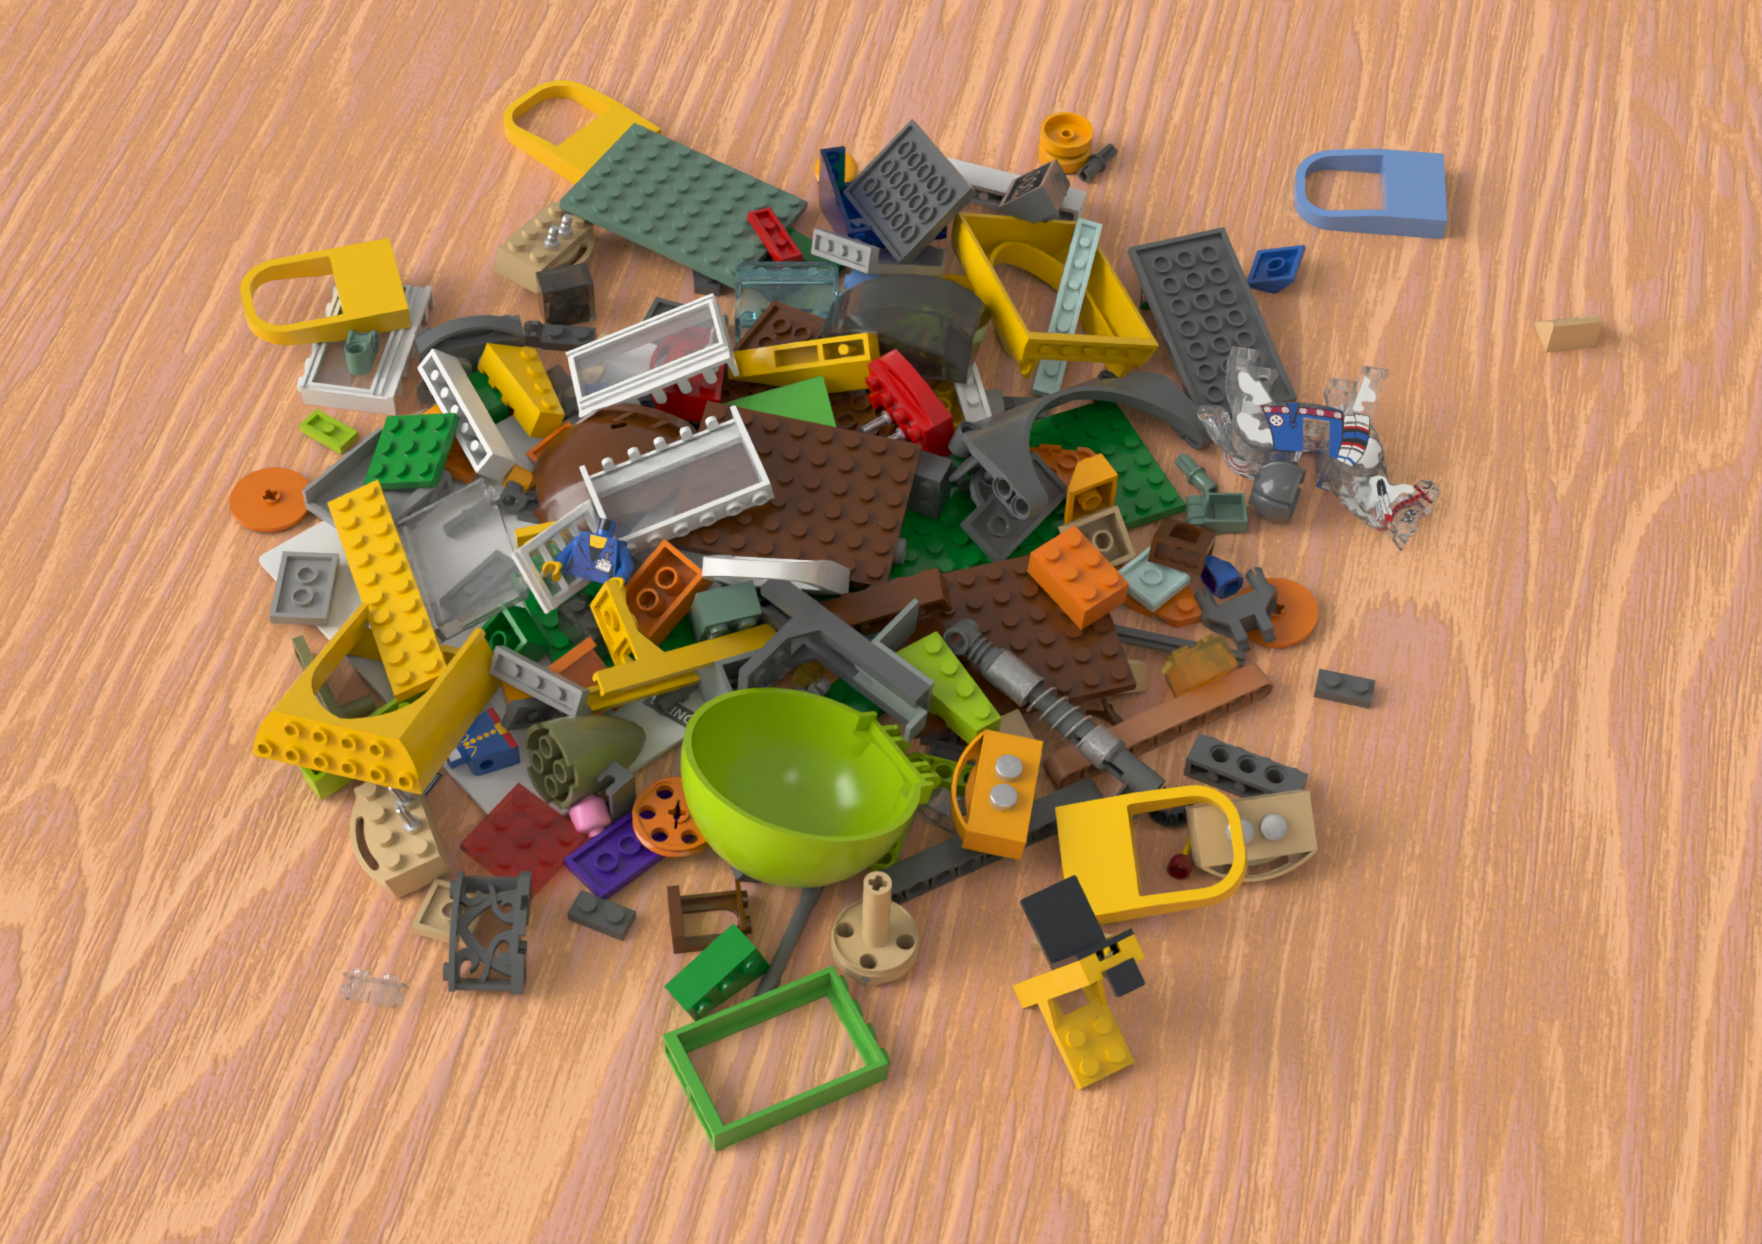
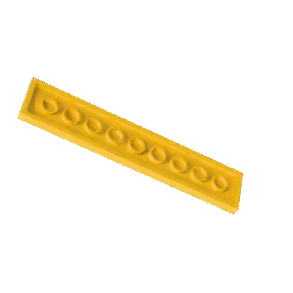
M375 480L327 503L360 599L363 603L369 604L367 619L393 694L399 703L431 688L447 667V662L380 482Z

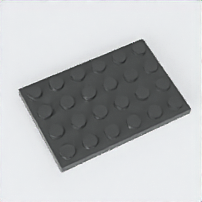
M913 119L907 123L843 191L899 264L906 265L913 262L918 254L935 239L947 224L952 222L954 217L977 194L973 187Z

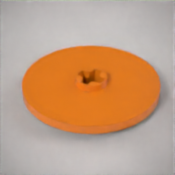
M270 467L254 471L243 477L233 488L230 495L232 514L241 525L253 531L277 532L288 529L302 521L309 513V510L305 507L302 492L309 482L298 472L287 468Z
M1266 578L1268 583L1274 585L1278 591L1274 610L1281 614L1276 615L1273 612L1270 619L1274 627L1273 633L1276 636V640L1265 644L1258 628L1246 633L1248 639L1256 644L1271 648H1284L1302 642L1314 631L1318 621V605L1314 596L1308 589L1295 581L1285 578ZM1251 585L1244 588L1238 597L1253 591Z

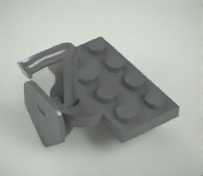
M1035 451L1031 452L1030 456L1037 477L1048 496V507L1042 513L1025 520L1016 518L997 498L992 486L994 478L972 454L958 468L952 464V474L948 477V480L953 482L961 492L971 495L977 506L960 526L993 563L1005 560L1067 496L1068 487ZM969 471L972 475L965 478L963 474Z

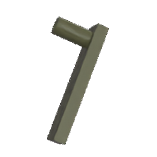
M303 635L292 638L295 657L304 672L315 658ZM326 681L315 695L323 708L343 719H354L377 710L371 694L339 706Z

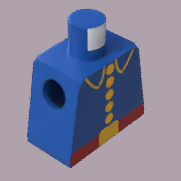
M493 707L477 716L476 720L457 744V748L447 758L446 761L451 769L466 763L473 775L480 776L520 763L519 746L510 732L500 724L501 718Z

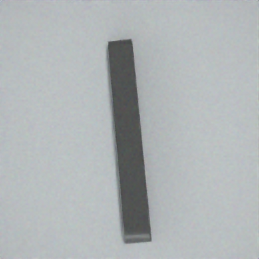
M1086 778L1033 801L1024 848L1058 833L1055 807L1105 798L1090 778ZM958 835L880 871L886 873L891 878V901L901 905L1004 857L962 848L963 841Z

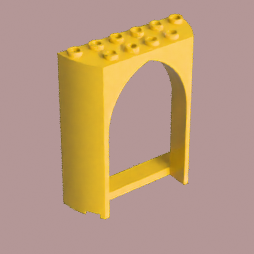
M959 212L955 216L951 233L954 254L1024 379L1030 378L1039 360L1104 363L1108 371L1114 373L1119 378H1124V375L1136 366L1141 368L1159 347L1099 244H1097L1078 318L1087 335L1029 332L993 267L1001 263L1015 265L1036 275L1058 292L1076 221L1052 219L1046 223H1043L1041 220L1034 224L1013 216Z
M362 602L263 720L255 737L253 756L422 794L501 685L499 678L488 673L494 651L491 650L484 638L486 634L484 630L476 627L461 648L440 644L447 667L431 688L415 702L399 710L374 717L339 718L328 712L316 700L315 695L319 688L347 654L382 661L372 630L369 628L367 619L369 604Z

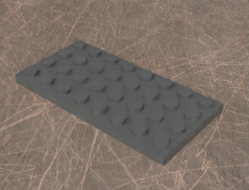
M1224 227L1129 247V258L1183 390L1191 401L1213 422L1235 418L1243 404H1253V396L1243 392L1240 388L1238 374L1240 372H1246L1254 381L1261 383L1272 401L1262 405L1287 406V403L1296 402V394ZM1256 405L1259 412L1263 411L1260 405Z

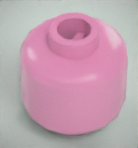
M595 794L574 804L569 809V815L575 832L579 836L587 835L589 840L601 833L612 823L605 800L602 797H596Z

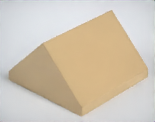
M1575 317L1535 322V328L1546 353L1593 348L1596 346L1603 317Z

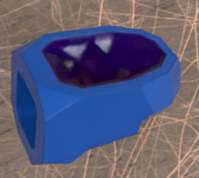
M1207 555L1203 573L1200 576L1202 582L1207 588H1210L1212 595L1221 600L1236 594L1243 584L1244 578L1230 562Z

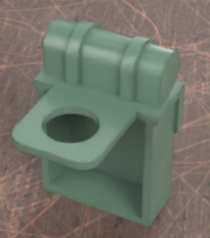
M1204 481L1201 495H1190L1185 499L1187 523L1217 530V535H1219V532H1246L1248 519L1245 493H1209L1208 481Z

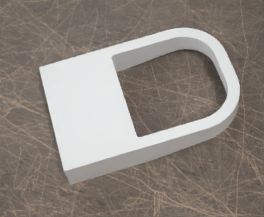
M731 555L703 556L702 578L724 586L753 580L756 592H761V586L768 579L790 581L807 595L839 597L844 593H848L850 569L834 561L739 557Z

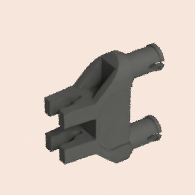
M1254 567L1257 573L1256 577L1252 569L1246 573V578L1253 589L1249 593L1219 605L1216 604L1210 588H1203L1204 597L1200 589L1194 594L1202 611L1200 619L1203 625L1217 634L1232 638L1237 649L1244 652L1251 650L1246 633L1257 628L1265 644L1276 640V636L1273 633L1274 627L1270 619L1277 603L1278 591L1274 585L1268 583L1260 567Z

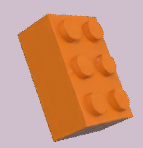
M1075 525L1030 553L1027 572L1081 630L1126 601L1129 587L1127 580Z
M664 539L633 574L627 585H625L627 590L626 604L630 613L637 620V629L656 646H659L689 612L696 594L707 591L714 582L702 578V570Z

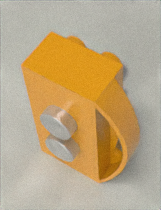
M984 729L966 747L955 768L949 796L951 816L955 828L963 841L962 848L1021 860L1027 840L1043 741ZM973 761L975 766L969 775L965 788L964 803L966 815L962 816L956 799L957 784L967 762Z

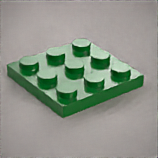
M456 413L387 416L363 484L367 485L378 480L383 489L437 487L460 418Z

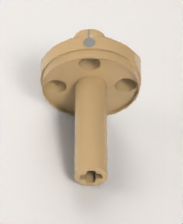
M881 871L871 872L865 877L863 900L847 906L838 915L831 932V953L836 965L843 973L865 988H872L878 984L899 979L918 960L919 932L916 922L904 907L891 901L892 881L889 875Z

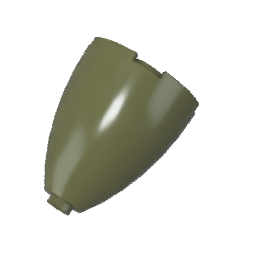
M574 715L534 724L527 730L523 746L529 749L531 766L527 767L529 777L534 788L547 804L553 802L559 806L560 810L568 808L593 794L599 793L608 786L609 779H606L601 785H598L597 779L610 766L613 760L628 769L642 751L646 741V734L644 729L637 723L608 715Z

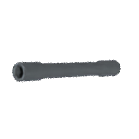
M825 886L804 888L795 913L754 997L779 987L784 970L813 907L817 904Z

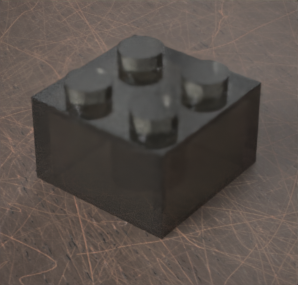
M586 262L535 272L539 311L544 324L575 325L596 320L594 283Z

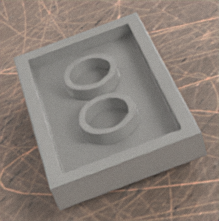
M283 551L269 615L271 623L328 625L340 563L339 553Z

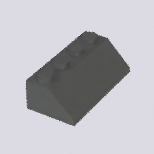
M1057 158L1014 179L998 207L999 211L1034 224L1041 220L1043 223L1054 219L1070 187V182Z

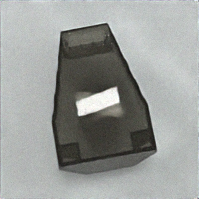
M917 274L885 275L863 281L839 296L831 305L819 333V339L861 333H877L880 357L896 349L921 377L967 384L991 319V310L978 295L954 281Z

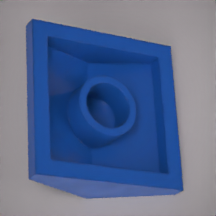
M1305 245L1258 250L1247 279L1250 288L1276 294L1294 283L1306 250Z

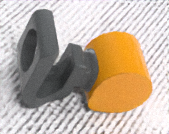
M515 464L505 475L501 485L504 489L493 504L516 515L527 500V496L524 493L532 481V472Z

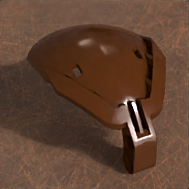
M623 403L592 410L577 423L557 434L538 457L532 472L533 477L528 491L530 492L536 488L540 506L533 514L540 524L561 519L589 499L593 503L580 471V466L584 465L588 475L591 476L604 470L601 462L607 457L612 458L616 466L630 460L628 450L632 447H637L640 455L656 450L653 441L657 437H663L666 445L682 439L679 432L681 428L690 427L692 435L696 434L697 431L687 421L675 415L642 405ZM688 464L641 483V487L624 489L601 498L600 501L607 518L617 521L616 527L630 522L637 514L656 511L681 491ZM583 516L574 522L580 532L592 533Z

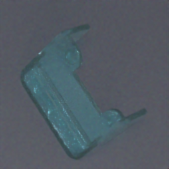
M831 262L740 263L735 269V345L741 339V328H750L773 300L840 324L838 267Z

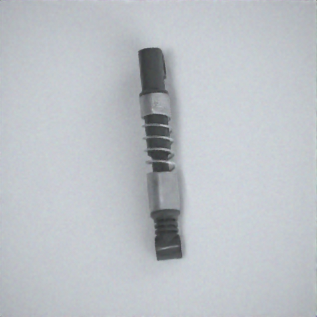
M969 618L961 619L944 633L943 640L954 655L968 656L967 659L970 662L973 661L975 666L979 665L982 676L987 681H990L997 689L999 688L1001 692L1010 697L1020 707L1027 702L1030 703L1027 712L1032 707H1035L1042 713L1038 721L1044 718V721L1052 726L1050 731L1056 729L1063 735L1062 740L1067 738L1075 745L1074 750L1079 748L1081 756L1088 759L1090 763L1101 771H1108L1120 780L1123 786L1116 796L1161 789L1166 780L1125 748V743L1117 735H1114L1112 731L1110 732L1103 724L1097 726L1093 723L1091 715L1084 716L1080 712V706L1073 707L1069 704V697L1065 696L1059 700L1056 699V687L1045 690L1043 688L1045 678L1041 677L1039 673L1034 671V669L1032 670L1030 666L1021 661L1011 651L1009 652L1005 647L999 648L994 646L993 642H988V638H982L981 628L976 621ZM1054 689V694L1051 695L1049 692ZM1139 814L1133 815V820H1134Z

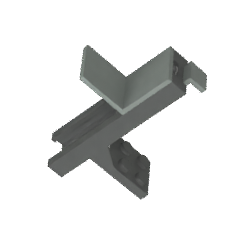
M768 579L761 586V595L768 599L770 604L766 608L764 606L761 608L762 614L760 619L778 632L739 669L738 690L764 688L772 680L777 681L783 675L786 668L817 660L906 727L904 740L910 743L925 727L931 705L934 681L894 652L915 632L920 601L914 598L872 641H869L790 581Z

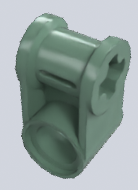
M349 330L344 353L348 371L351 374L357 376L364 375L372 369L376 353L379 351V333L377 330H371V332Z

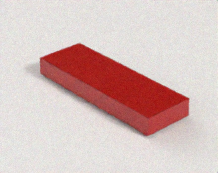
M771 207L748 212L747 220L779 268L803 262V254Z

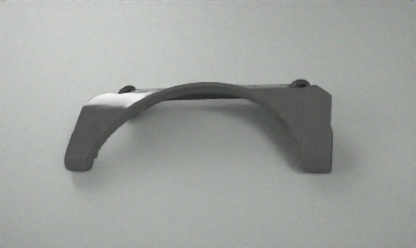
M1103 370L1096 378L973 423L962 421L953 434L948 447L954 455L961 458H967L972 454L994 478L992 486L997 498L1016 518L1025 520L1042 513L1048 507V496L1037 477L1029 450V435L1032 423L1039 414L1073 400L1091 399L1093 402L1103 400L1120 403L1147 412L1169 423L1178 433V437L1181 440L1184 439L1194 449H1199L1216 442L1219 437V430L1216 424L1165 375L1130 371L1127 372L1124 378H1119L1114 373Z

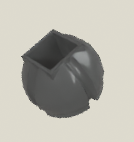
M1289 461L1262 463L1256 474L1248 504L1253 505L1256 511L1267 520L1289 523L1301 492L1298 486L1303 484L1306 470Z

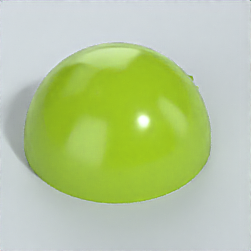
M785 688L741 689L709 700L691 716L686 726L681 749V779L684 796L695 825L707 843L723 860L743 874L767 884L787 888L827 886L851 878L876 863L899 840L912 820L917 806L929 802L932 790L941 783V777L936 772L930 773L932 771L931 765L927 761L910 762L904 753L908 751L911 743L905 741L904 736L901 737V728L897 724L881 726L876 720L878 714L875 711L861 713L845 704L823 696Z

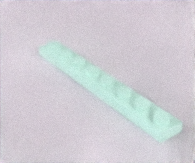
M1078 217L1047 333H1075L1102 224ZM1040 360L1031 394L1045 397L1060 391L1067 361Z

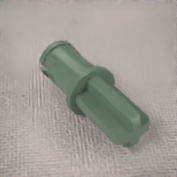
M1180 454L1175 460V464L1187 476L1188 483L1194 484L1200 492H1203L1204 481H1208L1209 493H1217L1218 485L1208 477L1205 468L1199 467L1188 454Z

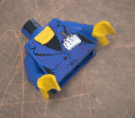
M600 517L596 534L581 531L553 561H548L543 565L544 577L553 572L552 580L558 582L561 579L560 570H564V574L603 584L606 581L616 579L619 587L627 594L625 585H627L635 565L630 549L627 547V542L613 538L617 521Z

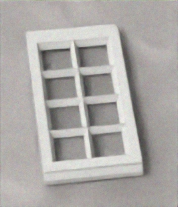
M591 499L577 506L511 554L545 614L558 607L591 582V580L564 574V570H560L561 579L558 582H554L552 580L553 572L544 577L542 571L543 565L548 561H553L581 531L596 534L600 517Z

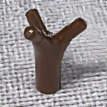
M1106 698L1101 699L1103 711L1086 710L1087 716L1091 715L1102 718L1113 726L1124 721L1114 711L1113 705L1108 704Z

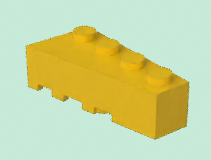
M487 343L477 369L481 374L488 375V383L493 389L498 388L502 394L501 400L506 406L514 409L513 416L529 437L544 439L560 427L565 413L536 349L527 346L516 347Z

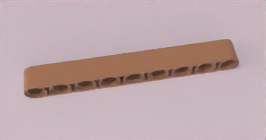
M1252 663L1108 728V730L1117 735L1125 743V748L1138 757L1261 701L1272 692L1274 685L1260 667ZM1074 744L1051 754L1043 764L1044 769L1059 789L1086 778H1093L1106 771H1101L1090 763L1088 759L1081 756L1079 748L1074 750Z

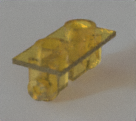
M817 660L797 665L799 668L793 673L792 682L797 687L806 686L811 679L816 683L829 669Z

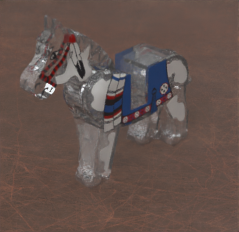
M1232 346L1226 362L1225 392L1231 407L1232 421L1222 406L1204 404L1200 405L1197 409L1198 419L1207 429L1211 439L1222 449L1223 458L1227 466L1235 474L1246 479L1255 480L1262 463L1289 461L1298 464L1303 451L1316 452V487L1333 492L1348 511L1374 530L1390 536L1397 548L1403 551L1408 538L1414 536L1419 526L1418 520L1433 510L1439 498L1440 490L1430 480H1420L1414 486L1408 484L1394 485L1388 480L1384 461V448L1373 426L1372 419L1380 399V392L1383 390L1389 376V369L1363 365L1356 381L1330 377L1324 391L1325 405L1304 402L1275 403L1269 394L1273 391L1278 378V370L1255 366L1258 358L1257 349Z

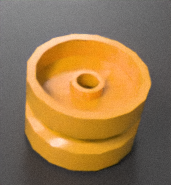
M1059 112L1048 116L1042 122L1040 128L1038 149L1040 162L1044 165L1057 158L1065 174L1076 173L1089 161L1092 154L1094 136L1092 123L1086 117L1072 112Z

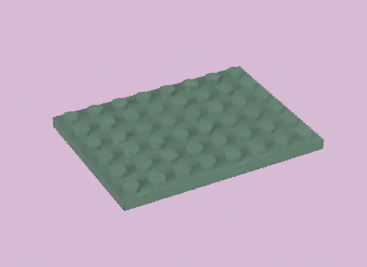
M634 123L560 200L559 208L738 290L769 254V251L747 220L748 212L771 207L788 232L805 212L808 202Z

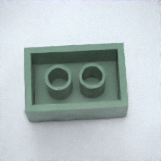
M753 580L696 594L688 612L695 643L755 627L762 611Z

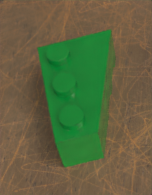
M733 923L664 987L694 1021H697L764 975L770 965L753 943Z

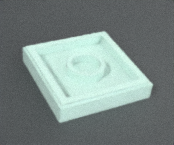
M1148 547L1118 572L1129 583L1127 594L1153 613L1190 584L1191 577L1181 570L1148 562L1150 547Z

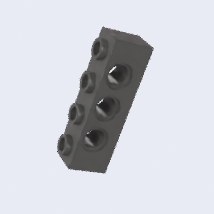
M1201 733L1198 734L1186 758L1184 776L1241 798L1298 789L1305 790L1308 774L1301 772L1297 768L1285 766L1270 758L1256 755L1241 747H1235L1219 741L1215 737L1206 736Z

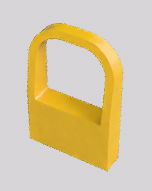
M569 80L550 81L534 87L512 102L506 108L503 115L504 132L509 142L573 184H576L634 123L661 135V128L616 100L579 82ZM551 98L571 99L598 115L596 119L558 146L515 124L521 115L540 102Z
M390 238L268 260L249 270L240 285L241 298L250 330L262 340L277 345H301L347 340L349 330H355L356 332L377 330L378 333L411 327L409 309ZM333 275L343 314L288 325H274L260 319L254 310L253 294L258 287L266 282Z
M1189 785L1135 792L1055 807L1064 879L1073 875L1077 876L1099 925L1212 906L1232 896L1245 878L1248 856L1241 818L1234 804L1224 794L1213 788ZM1196 803L1209 804L1220 809L1229 820L1234 853L1233 865L1227 876L1219 883L1207 888L1143 896L1133 815Z

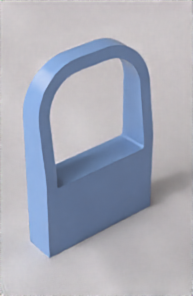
M1342 149L1314 153L1304 159L1297 168L1294 181L1295 209L1304 221L1324 230L1443 239L1447 225L1444 154L1389 149ZM1319 170L1379 173L1382 177L1383 210H1324L1311 204L1306 197L1305 179L1311 173Z

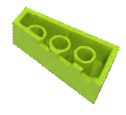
M937 631L895 652L934 681L929 711L933 715L937 714L945 720L946 725L968 744L984 729L999 732L1001 716Z

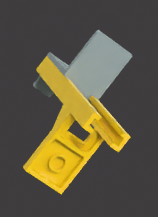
M617 580L606 581L591 602L590 607L615 666L596 671L593 675L594 683L598 682L599 684L586 688L590 690L586 705L591 707L590 714H594L694 684L698 685L706 703L717 696L732 692L729 680L738 678L739 669L778 631L759 618L756 627L664 652L637 630V620L630 613L626 604V594L619 587ZM631 652H633L636 661L629 657Z

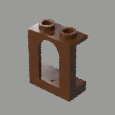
M1164 517L1153 535L1147 561L1201 576L1207 555L1212 556L1218 531Z
M735 879V890L684 896H680L679 885L667 886L674 954L703 951L721 935L711 934L685 937L683 914L728 910L733 912L738 918V925L736 927L745 936L746 934H752L750 915L744 916V909L748 908L747 890L741 891L740 879Z

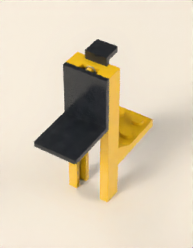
M1076 875L1021 899V906L1051 970L1023 980L1012 987L1022 1008L1038 1003L1077 1089H1082L1135 1062L1108 1006L1102 979L1107 978L1114 996L1117 998L1144 986L1145 981L1136 962L1145 959V956L1132 928L1105 938ZM1082 988L1089 1004L1064 1015L1056 997Z

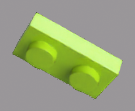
M318 409L299 424L300 432L340 455L359 439L358 431Z

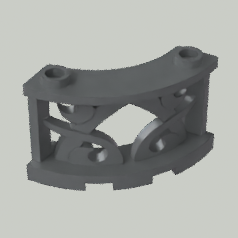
M458 871L456 881L450 882V899H453L450 924L449 962H444L443 981H448L449 992H455V990L511 991V994H523L527 981V940L521 939L522 936H525L526 926H529L532 903V871H520L518 877L465 876V871ZM477 893V896L474 898H468L466 894ZM483 894H490V896L484 898ZM502 903L503 909L507 906L513 908L509 913H502L498 904ZM463 906L469 908V909L462 915ZM492 907L497 919L513 926V929L496 935L487 951L474 938L468 927L477 916ZM461 937L467 947L459 951ZM501 943L509 944L510 949L508 952H501L499 948L498 957L494 955ZM464 961L472 963L470 973H474L478 969L480 961L484 963L481 979L461 978L460 968ZM491 969L511 977V979H489Z

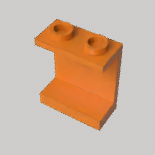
M590 636L547 667L584 688L598 685V682L594 683L593 675L596 671L607 669L593 648L597 645ZM618 706L611 709L613 710V712H615L622 706ZM607 710L601 711V712H598V713H594V714H595V715H602V714L605 713Z

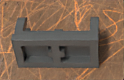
M615 760L610 763V766L597 779L598 785L603 784L606 779H609L608 789L606 790V795H608L606 805L608 810H610V817L612 819L610 825L632 811L636 800L635 775Z

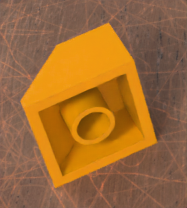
M1102 453L1077 462L1067 491L1064 524L1102 508L1114 506L1118 474Z

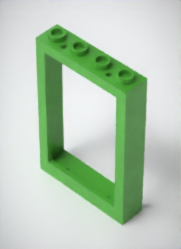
M833 965L663 1034V1051L715 1152L887 1079L888 1066L891 1064L889 1055L885 1048H879L874 1028L870 1023H865L858 1000H852L848 993L849 987L845 977L838 975ZM827 996L866 1066L724 1126L687 1053Z

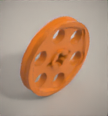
M681 777L660 779L641 791L633 805L632 822L638 840L647 849L662 856L680 858L695 855L710 846L699 832L690 814L684 796ZM662 790H668L672 792L673 796L669 799H661L657 794ZM677 805H679L681 816L677 822V829H675L674 817L677 814ZM645 810H651L656 814L652 819L647 820L639 816ZM662 832L668 838L665 841L657 842L652 839V835ZM688 834L698 838L693 844H686L681 839Z

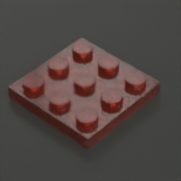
M518 782L460 843V849L495 876L518 877L520 871H532L533 899L564 865V858L580 848L587 840L588 835L578 832L573 823Z

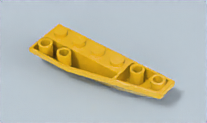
M861 333L736 351L733 353L739 375L734 377L728 364L727 368L729 380L783 387L823 375L828 393L867 389L865 377L869 376L868 363L880 357L877 333Z

